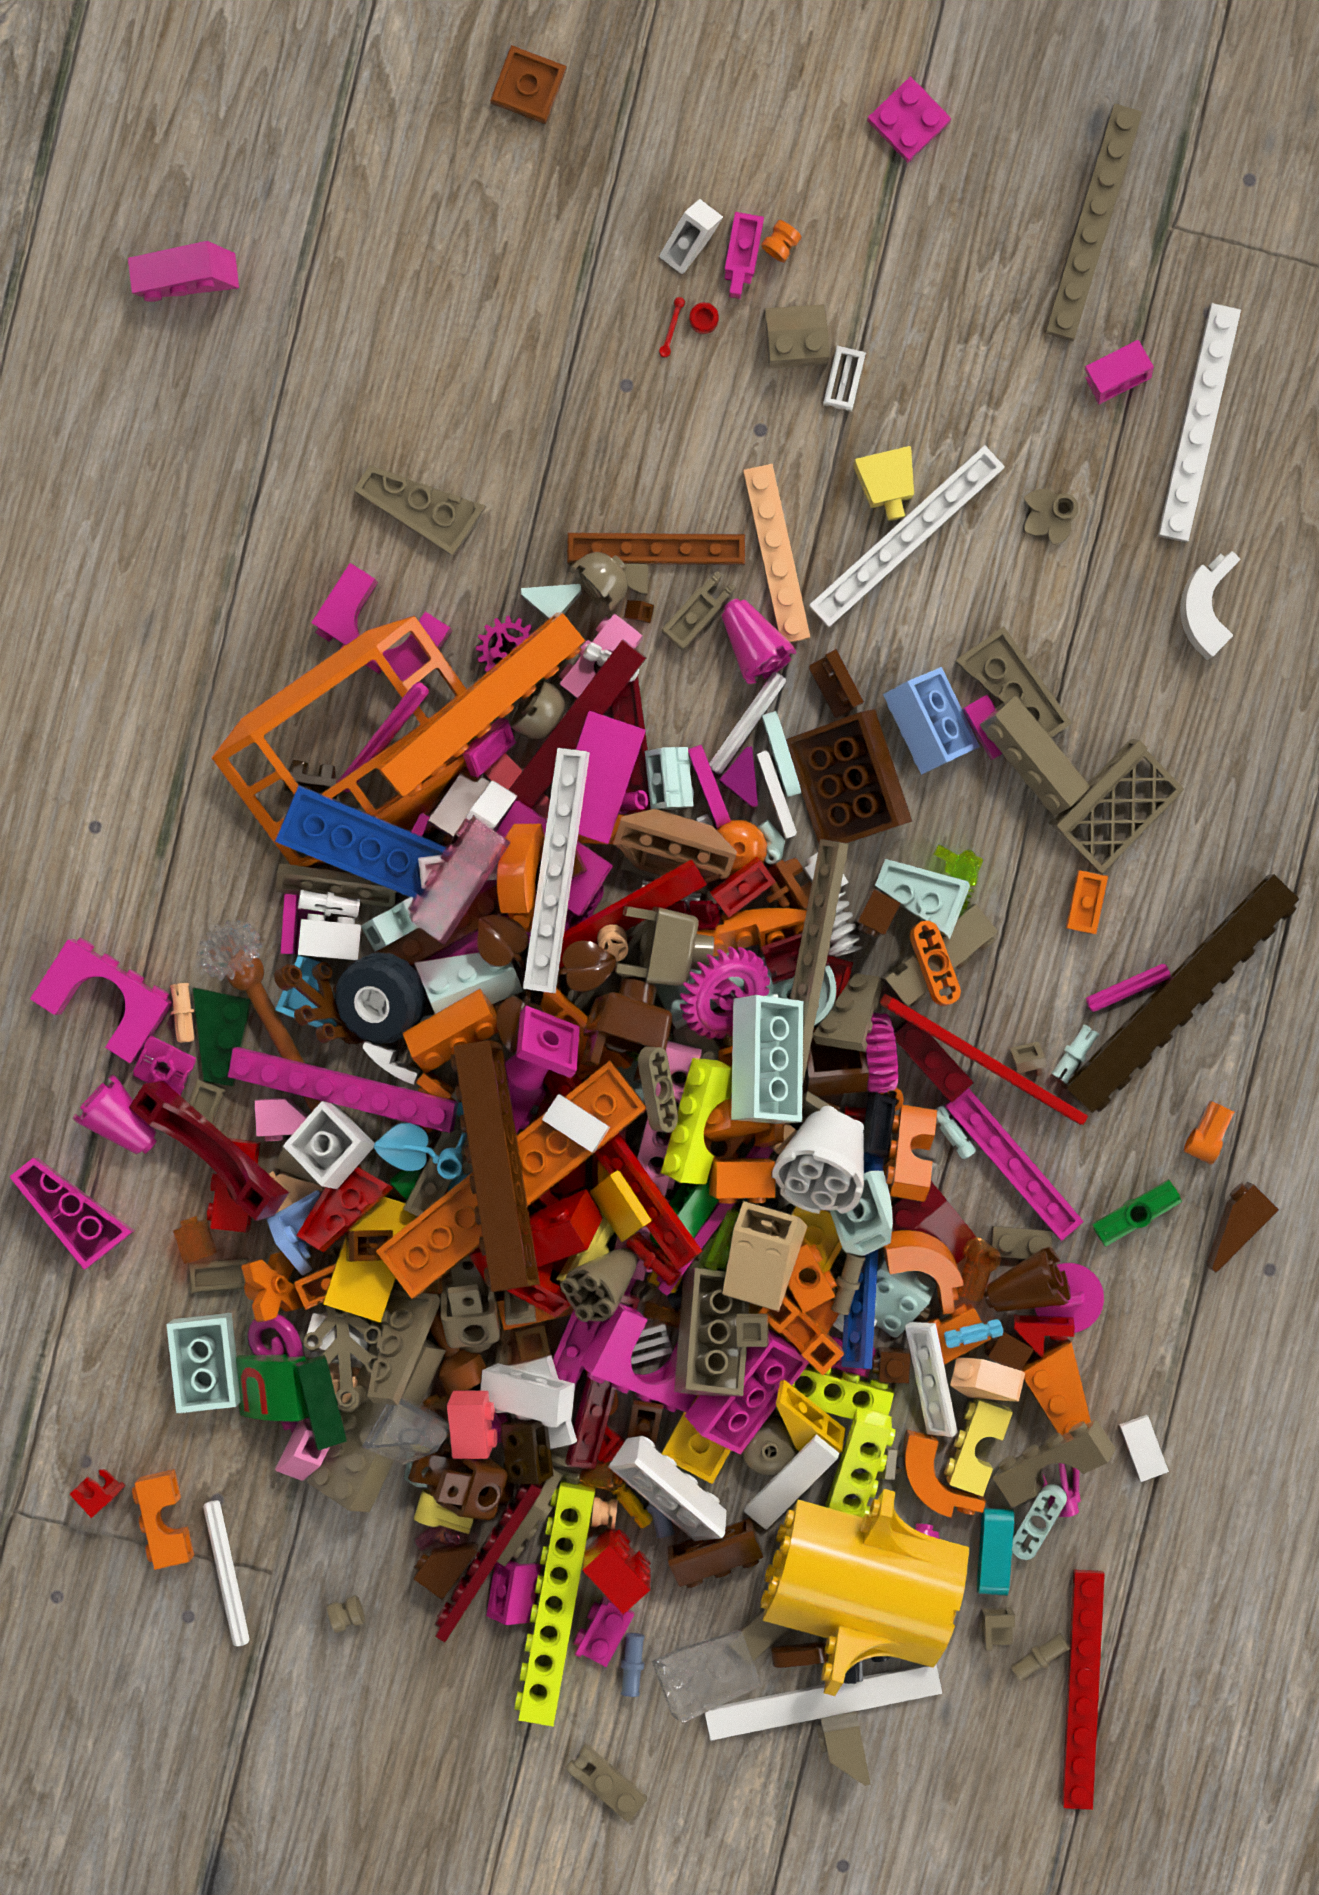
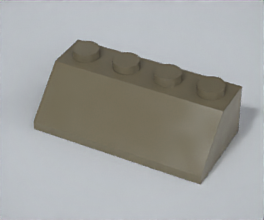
M693 1268L685 1271L683 1274L674 1392L708 1396H743L747 1347H737L736 1316L737 1314H749L750 1303L722 1294L726 1275L724 1271Z

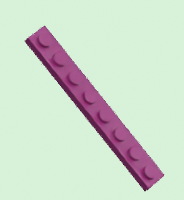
M235 1047L232 1050L228 1073L230 1078L448 1133L454 1130L458 1101L241 1047Z

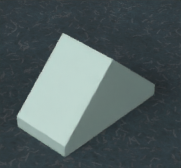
M581 584L521 588L523 599L547 619L551 618L556 612L565 614L582 594Z

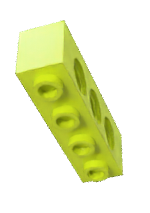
M806 1366L800 1376L811 1378V1385L806 1389L797 1388L795 1382L792 1385L824 1412L849 1419L854 1418L857 1407L889 1416L894 1392L892 1388H888L889 1383L871 1379V1383L859 1380L860 1376L845 1371H843L842 1375L832 1373V1368L822 1375L815 1367ZM835 1383L840 1386V1391L836 1396L829 1397L824 1394V1389L828 1384ZM856 1392H867L869 1395L868 1400L864 1404L854 1403L853 1396Z
M857 1407L825 1507L862 1518L865 1514H869L870 1506H867L869 1497L874 1498L876 1495L879 1481L875 1479L878 1471H884L887 1455L884 1454L886 1446L891 1447L895 1437L896 1429L892 1428V1416ZM870 1442L875 1444V1446L867 1448L863 1444ZM861 1468L866 1470V1472L856 1473L854 1470ZM849 1494H854L858 1497L855 1499H849L846 1496Z

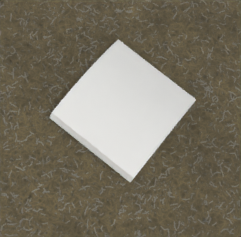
M364 1042L363 1049L380 1067L393 1076L413 1085L421 1077L423 1070L395 1061L399 1049L384 1044Z

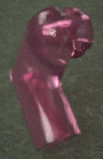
M441 1525L438 1527L430 1526L415 1538L414 1541L422 1551L434 1542L445 1544L448 1547H455L460 1541V1535L457 1533V1530Z

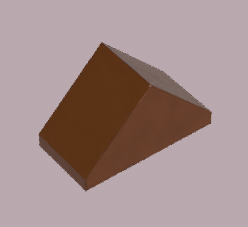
M393 1230L346 1231V1262L383 1261L376 1250L393 1237Z

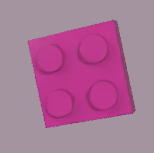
M910 76L868 116L867 121L909 163L951 122V118Z

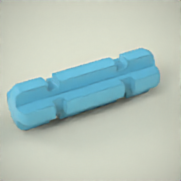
M995 1319L987 1321L985 1325L979 1323L962 1327L960 1331L955 1329L946 1331L944 1339L947 1347L953 1348L960 1346V1343L966 1345L986 1340L988 1336L992 1338L1002 1336L1003 1328L1000 1320Z

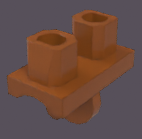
M797 858L785 862L781 860L767 869L776 881L769 887L773 894L766 898L768 903L777 899L782 908L789 905L791 909L804 910L808 907L812 882L809 881L801 887L794 877L803 871V867Z

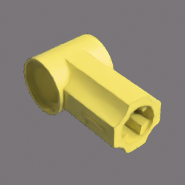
M429 1489L422 1490L414 1515V1520L431 1527L441 1525L467 1534L470 1532L474 1519L459 1517L452 1511L443 1508L430 1495Z

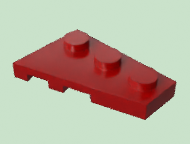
M356 1167L338 1189L325 1187L296 1236L318 1250L326 1251L391 1191L393 1187Z

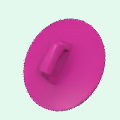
M1076 1263L1057 1264L1060 1272L1065 1270L1071 1291L1069 1303L1061 1306L1034 1309L1038 1316L1073 1317L1075 1333L1090 1327L1101 1314L1104 1305L1102 1285L1097 1276L1082 1265Z

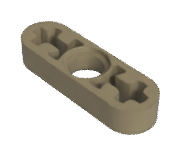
M646 1046L639 1053L638 1066L649 1125L654 1131L672 1132L678 1122V1113L668 1056L661 1047ZM659 1082L661 1085V1090L659 1096L657 1097L655 1090L656 1085Z

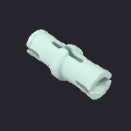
M1084 1024L1072 1044L1065 1047L1064 1051L1066 1053L1051 1074L1067 1084L1079 1063H1084L1086 1060V1053L1100 1034Z

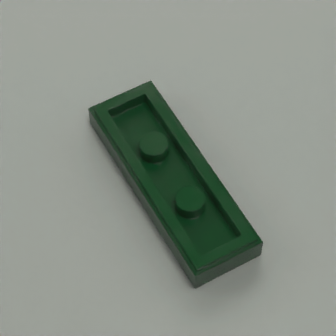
M321 1355L296 1363L317 1450L347 1442L326 1356Z

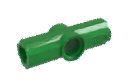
M1168 1179L1137 1198L1127 1200L1123 1206L1091 1225L1102 1244L1106 1247L1135 1229L1147 1226L1151 1220L1182 1203V1200L1176 1188ZM1138 1205L1142 1206L1143 1216L1139 1220H1132L1130 1217L1132 1208Z

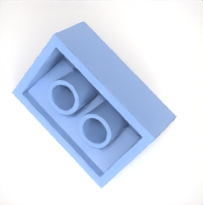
M942 667L909 680L883 694L887 706L900 729L901 736L904 738L921 775L980 747Z

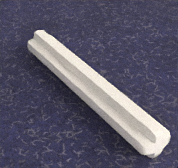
M777 672L772 673L709 763L712 771L722 774L786 683V679Z

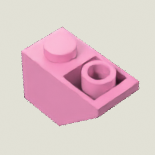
M289 1097L255 1100L256 1136H265V1141L283 1140V1135H293L309 1115Z
M305 1418L298 1421L275 1468L277 1472L301 1481L305 1480L321 1466L330 1448L317 1450L309 1419Z

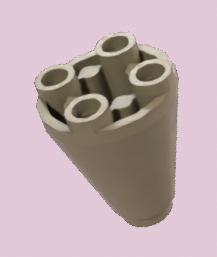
M616 1249L571 1270L561 1282V1290L566 1295L579 1320L583 1322H588L589 1320L605 1321L614 1315L638 1263L636 1255L630 1249Z

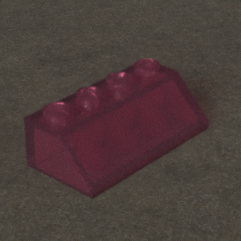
M474 814L470 820L466 818L457 831V834L460 835L454 845L449 844L440 858L443 860L441 866L437 871L433 869L424 883L427 887L421 896L417 894L408 907V910L411 911L409 914L411 921L444 945L511 843L504 833Z

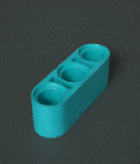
M984 1508V1512L981 1514L977 1568L978 1594L1008 1596L1014 1533L1013 1510Z

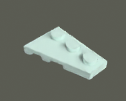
M885 859L875 886L883 894L900 902V906L922 921L935 923L940 933L950 939L970 884L965 880Z

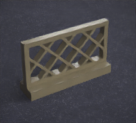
M1130 739L1088 782L1090 788L1070 808L1057 814L1049 822L1100 874H1103L1184 790L1147 751L1148 748L1140 740ZM1142 758L1150 764V777H1136V765ZM1156 771H1157L1162 777H1156ZM1120 781H1130L1129 798L1115 799V786ZM1135 781H1150V798H1135ZM1156 781H1167L1173 790L1165 798H1156ZM1109 793V799H1103ZM1109 802V819L1094 820V808L1099 803ZM1115 802H1129V819H1115ZM1135 802H1150V813L1145 819H1135ZM1089 814V820H1083ZM1109 823V840L1094 841V824ZM1114 823H1129V835L1124 840H1114ZM1078 824H1088V841H1077L1070 832ZM1109 844L1108 857L1100 864L1094 858V845ZM1114 844H1119V846L1114 850ZM1082 845H1088V851Z

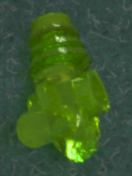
M938 844L933 855L947 862L944 871L951 874L950 877L968 881L970 887H976L983 859L976 856L975 852L970 849L964 850L958 855ZM973 889L968 890V892L974 893L975 891ZM966 895V898L972 897V895ZM966 898L962 909L967 910V906L970 904V901L966 900Z

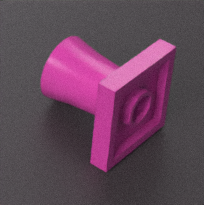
M525 1006L520 1012L517 1053L505 1063L509 1080L523 1090L533 1091L542 1085L548 1070L571 1078L577 1071L580 1026Z

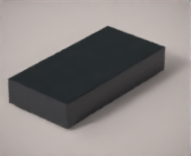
M879 1093L868 1094L863 1130L864 1153L879 1158H888L896 1106L895 1099Z

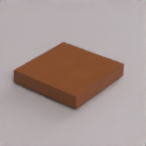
M511 45L490 102L503 109L546 124L565 76L567 66Z

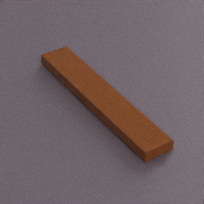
M568 533L567 563L574 564L586 554L602 552L611 558L614 555L618 556L624 564L745 565V534Z

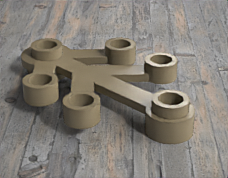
M327 1306L328 1316L314 1332H309L305 1335L303 1342L309 1351H318L323 1345V1339L336 1326L337 1338L322 1355L326 1356L328 1366L338 1356L340 1390L336 1393L338 1407L343 1412H353L359 1407L361 1399L359 1393L353 1388L351 1354L366 1366L370 1374H372L370 1363L377 1360L378 1356L371 1355L349 1336V1324L363 1334L365 1341L369 1345H377L378 1338L371 1341L368 1339V1333L370 1331H377L378 1337H382V1332L378 1327L370 1326L358 1315L349 1312L338 1314L336 1313V1308ZM311 1337L318 1338V1344L314 1347L308 1345V1340ZM346 1393L352 1395V1401L348 1404L342 1403V1396Z

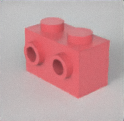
M453 1391L447 1403L452 1458L488 1459L492 1448L497 1446V1430L492 1429L491 1421L494 1419L495 1407L494 1403L489 1401V1391Z

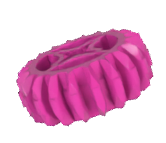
M873 1013L871 1018L873 1026L871 1032L867 1033L866 1057L869 1069L867 1089L870 1092L886 1093L896 1089L899 1077L894 1028L888 1014Z

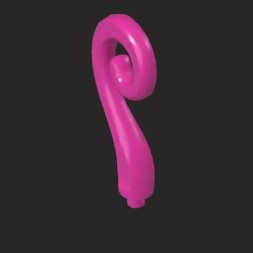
M278 1314L276 1318L264 1322H256L254 1319L249 1326L248 1343L254 1355H283L285 1343L287 1357L304 1356L300 1336L295 1327L284 1316ZM268 1328L277 1331L281 1336L272 1338L271 1349H267L262 1342V1333ZM281 1421L283 1429H290L291 1433H293L298 1421Z

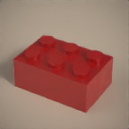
M607 1528L585 1548L582 1570L624 1615L650 1591L651 1568L649 1565L651 1562L643 1552L639 1550L636 1553L630 1547L629 1543L631 1541L621 1529L616 1531L615 1529Z

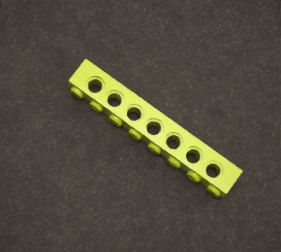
M562 1480L559 1489L556 1488L552 1495L550 1506H556L554 1518L548 1517L545 1535H550L551 1538L549 1547L543 1546L540 1564H544L546 1567L544 1576L538 1575L535 1593L541 1595L539 1605L533 1604L530 1622L535 1623L534 1634H527L525 1652H530L529 1663L523 1662L519 1681H525L523 1692L517 1691L514 1710L520 1711L518 1721L554 1727L596 1486L581 1483L572 1484ZM571 1508L577 1512L578 1517L573 1521H567L562 1517L561 1513L565 1509ZM560 1538H568L573 1543V1546L568 1550H562L557 1546L556 1542ZM556 1567H562L567 1571L568 1575L563 1579H557L552 1575L551 1571ZM556 1596L561 1599L562 1605L558 1608H552L547 1604L546 1600L549 1597ZM545 1626H553L557 1630V1634L553 1637H547L543 1635L541 1629ZM540 1655H547L551 1658L552 1663L548 1666H541L537 1663L536 1658ZM535 1684H541L547 1691L543 1695H536L532 1692L531 1687Z

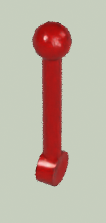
M677 297L674 300L675 309L665 343L659 349V354L663 358H667L671 354L670 343L680 309L685 305V300L682 297Z

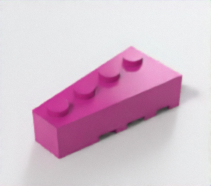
M38 1157L32 1158L9 1176L84 1270L92 1266L135 1231Z

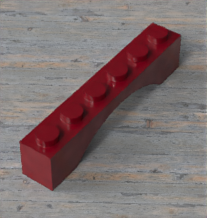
M157 1081L143 1084L130 1104V1109L149 1126L178 1140L201 1157L224 1181L231 1192L234 1202L255 1221L272 1217L276 1214L289 1194L283 1186L166 1082Z

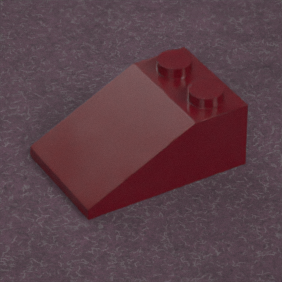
M932 1181L925 1202L899 1197L891 1202L892 1228L895 1231H918L937 1238L951 1251L956 1264L982 1244Z

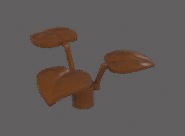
M499 915L481 917L478 921L477 945L481 957L493 966H505L514 957L524 972L522 976V984L524 985L526 964L518 953L525 950L529 943L525 929L518 922L508 917ZM577 941L565 950L562 957L565 968L558 971V976L567 974V984L572 990L580 992L590 991L601 985L609 977L614 969L616 958L593 942ZM526 989L524 1001L516 997L507 998L498 1009V1033L505 1047L512 1053L517 1051L520 1012L523 1008L529 1006L544 1012L539 1005L529 1004L532 992H536V990Z

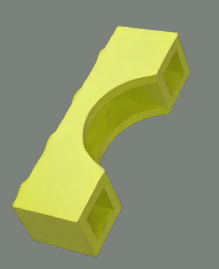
M692 1058L677 1112L678 1122L671 1133L661 1169L662 1174L680 1183H707L714 1155L705 1146L704 1128L713 1109L731 1097L732 1066L718 1060Z

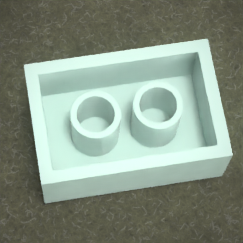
M232 1313L171 1320L167 1324L176 1413L236 1407L241 1400Z

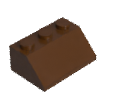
M751 1517L726 1526L725 1534L720 1539L694 1541L691 1538L667 1547V1559L679 1587L686 1585L687 1588L698 1586L704 1582V1578L713 1575L715 1578L724 1577L731 1573V1569L741 1565L743 1568L752 1567L759 1563V1559L764 1558Z

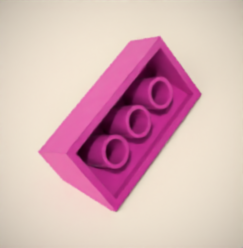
M769 1328V1343L767 1347H747L743 1396L700 1395L685 1414V1417L701 1436L740 1455L776 1408L780 1381L785 1380L790 1385H793L809 1364L796 1347Z

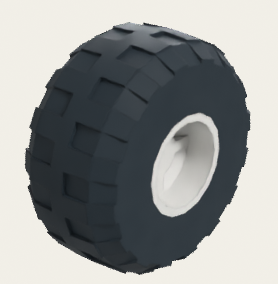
M378 952L364 956L352 963L343 972L340 979H338L335 1003L339 1016L346 1027L364 1041L374 1044L395 1042L404 1037L403 1033L419 1024L423 1018V1013L426 1010V991L420 979L421 977L407 961L394 954Z

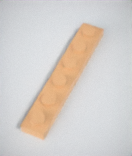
M773 464L743 470L777 629L790 643L810 639Z

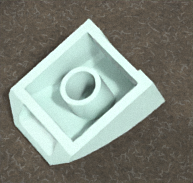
M869 1171L864 1173V1188L857 1206L843 1214H840L838 1210H830L843 1250L860 1256L890 1244L892 1235V1206L884 1172Z

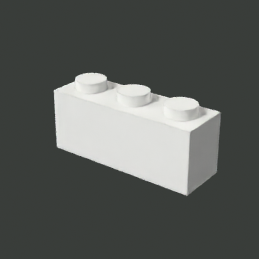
M499 1363L482 1370L481 1391H489V1401L494 1403L496 1413L508 1412L516 1414V1417L521 1420H538L547 1427H558L561 1423L572 1418L575 1383Z

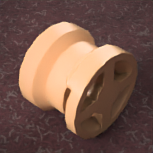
M611 924L599 931L597 935L598 945L615 956L616 962L624 959L629 949L625 930L618 925Z
M594 1497L591 1527L597 1528L600 1525H606L609 1529H615L618 1499L603 1501L600 1497Z

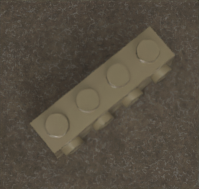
M1016 695L999 705L979 724L987 737L993 741L1006 760L1012 764L1024 779V782L1035 792L1053 816L1070 808L1090 788V785Z

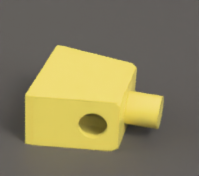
M911 446L855 459L853 463L854 470L870 507L885 506L888 521L904 518L905 513L902 501L909 500L914 495Z

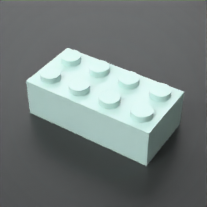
M760 995L733 999L731 1120L772 1124L802 1122L804 1001Z

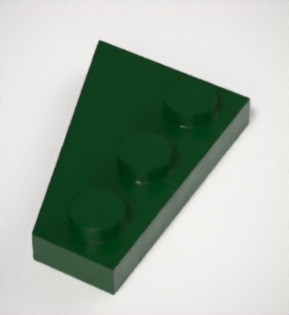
M193 987L203 1081L234 1086L236 1079L228 1077L232 1050L235 1047L242 1048L252 1002L248 998Z

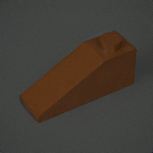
M1247 1182L1244 1185L1241 1183L1229 1195L1231 1199L1226 1203L1206 1266L1215 1273L1279 1211L1254 1184Z

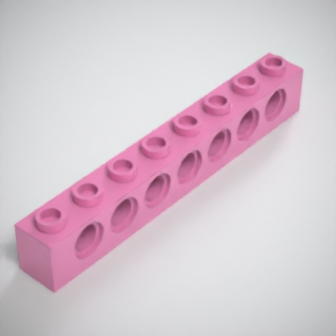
M668 1041L666 1053L671 1075L675 1072H683L688 1076L692 1058L700 1059L702 1049ZM672 1079L675 1101L680 1104L686 1082L676 1083ZM659 1082L657 1083L655 1090L657 1097L659 1096L661 1090V1085ZM647 1117L637 1159L665 1197L667 1188L673 1190L675 1180L662 1174V1167L653 1166L650 1159L656 1156L665 1159L670 1139L660 1138L657 1131L651 1129ZM646 1226L638 1231L652 1245L654 1244L650 1240V1231ZM617 1236L614 1250L628 1248L626 1243L631 1237L621 1242ZM636 1255L638 1263L632 1278L644 1281L645 1273H651L652 1269L648 1270L643 1266L644 1262Z

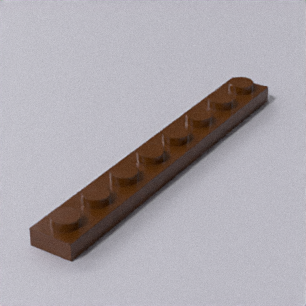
M577 849L572 879L587 871ZM540 861V863H539V865H538L537 872H536V880H535L536 895H537V888H538V881H539L541 861ZM497 885L374 953L394 954L407 961L411 967H414L416 962H422L478 931V921L481 917L508 915V913H501Z

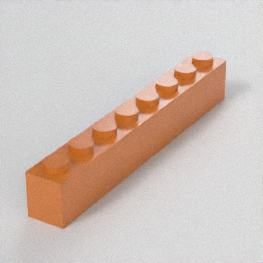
M556 612L378 765L376 769L400 796L405 797L408 794L411 797L424 786L421 782L429 775L435 777L446 767L444 762L452 755L456 758L469 748L467 743L474 736L480 738L486 734L492 727L490 723L499 716L501 719L508 715L514 709L512 704L520 697L525 699L537 689L535 684L543 677L545 680L549 679L559 670L557 665L565 658L570 660L582 650L580 645L585 642V639L564 613Z

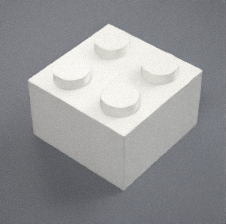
M321 1101L283 1146L322 1187L338 1189L374 1148L375 1143L338 1105Z

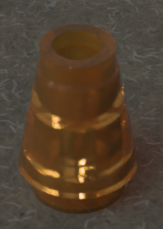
M612 1461L596 1465L595 1469H583L580 1476L581 1483L584 1486L608 1491L617 1490L623 1486L625 1481L608 1467Z

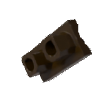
M293 760L288 770L298 785L322 794L337 783L336 769L333 765H320L318 776L307 775L308 763ZM284 782V791L292 792Z

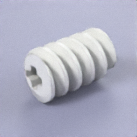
M846 892L839 893V898L846 894ZM839 898L830 940L832 947L828 952V955L835 957L863 949L862 946H853L860 937L859 935H850V932L856 928V924L846 923L853 914L852 912H843V909L849 905V901H840Z

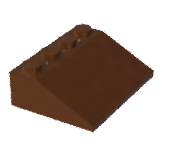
M875 709L861 711L786 739L800 789L819 844L820 839L847 844L912 822Z

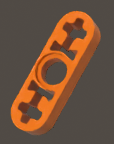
M922 921L912 927L910 941L932 1000L940 1006H948L959 999L961 989L939 928L931 921ZM922 928L925 932L930 931L931 937L927 938V941L919 938L918 934L922 932ZM928 944L929 947L936 945L937 949L924 954L923 949L928 948ZM931 955H936L942 960V968L939 972L932 971L928 966V959ZM946 973L947 978L942 979V982L941 980L934 981L933 978ZM943 985L945 988L950 987L952 991L948 995V999L946 995L941 996L939 994V991L943 989Z

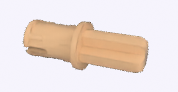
M189 983L170 985L173 1003L171 1015H174L176 1038L180 1043L194 1040L192 1013L195 1010L191 1009Z

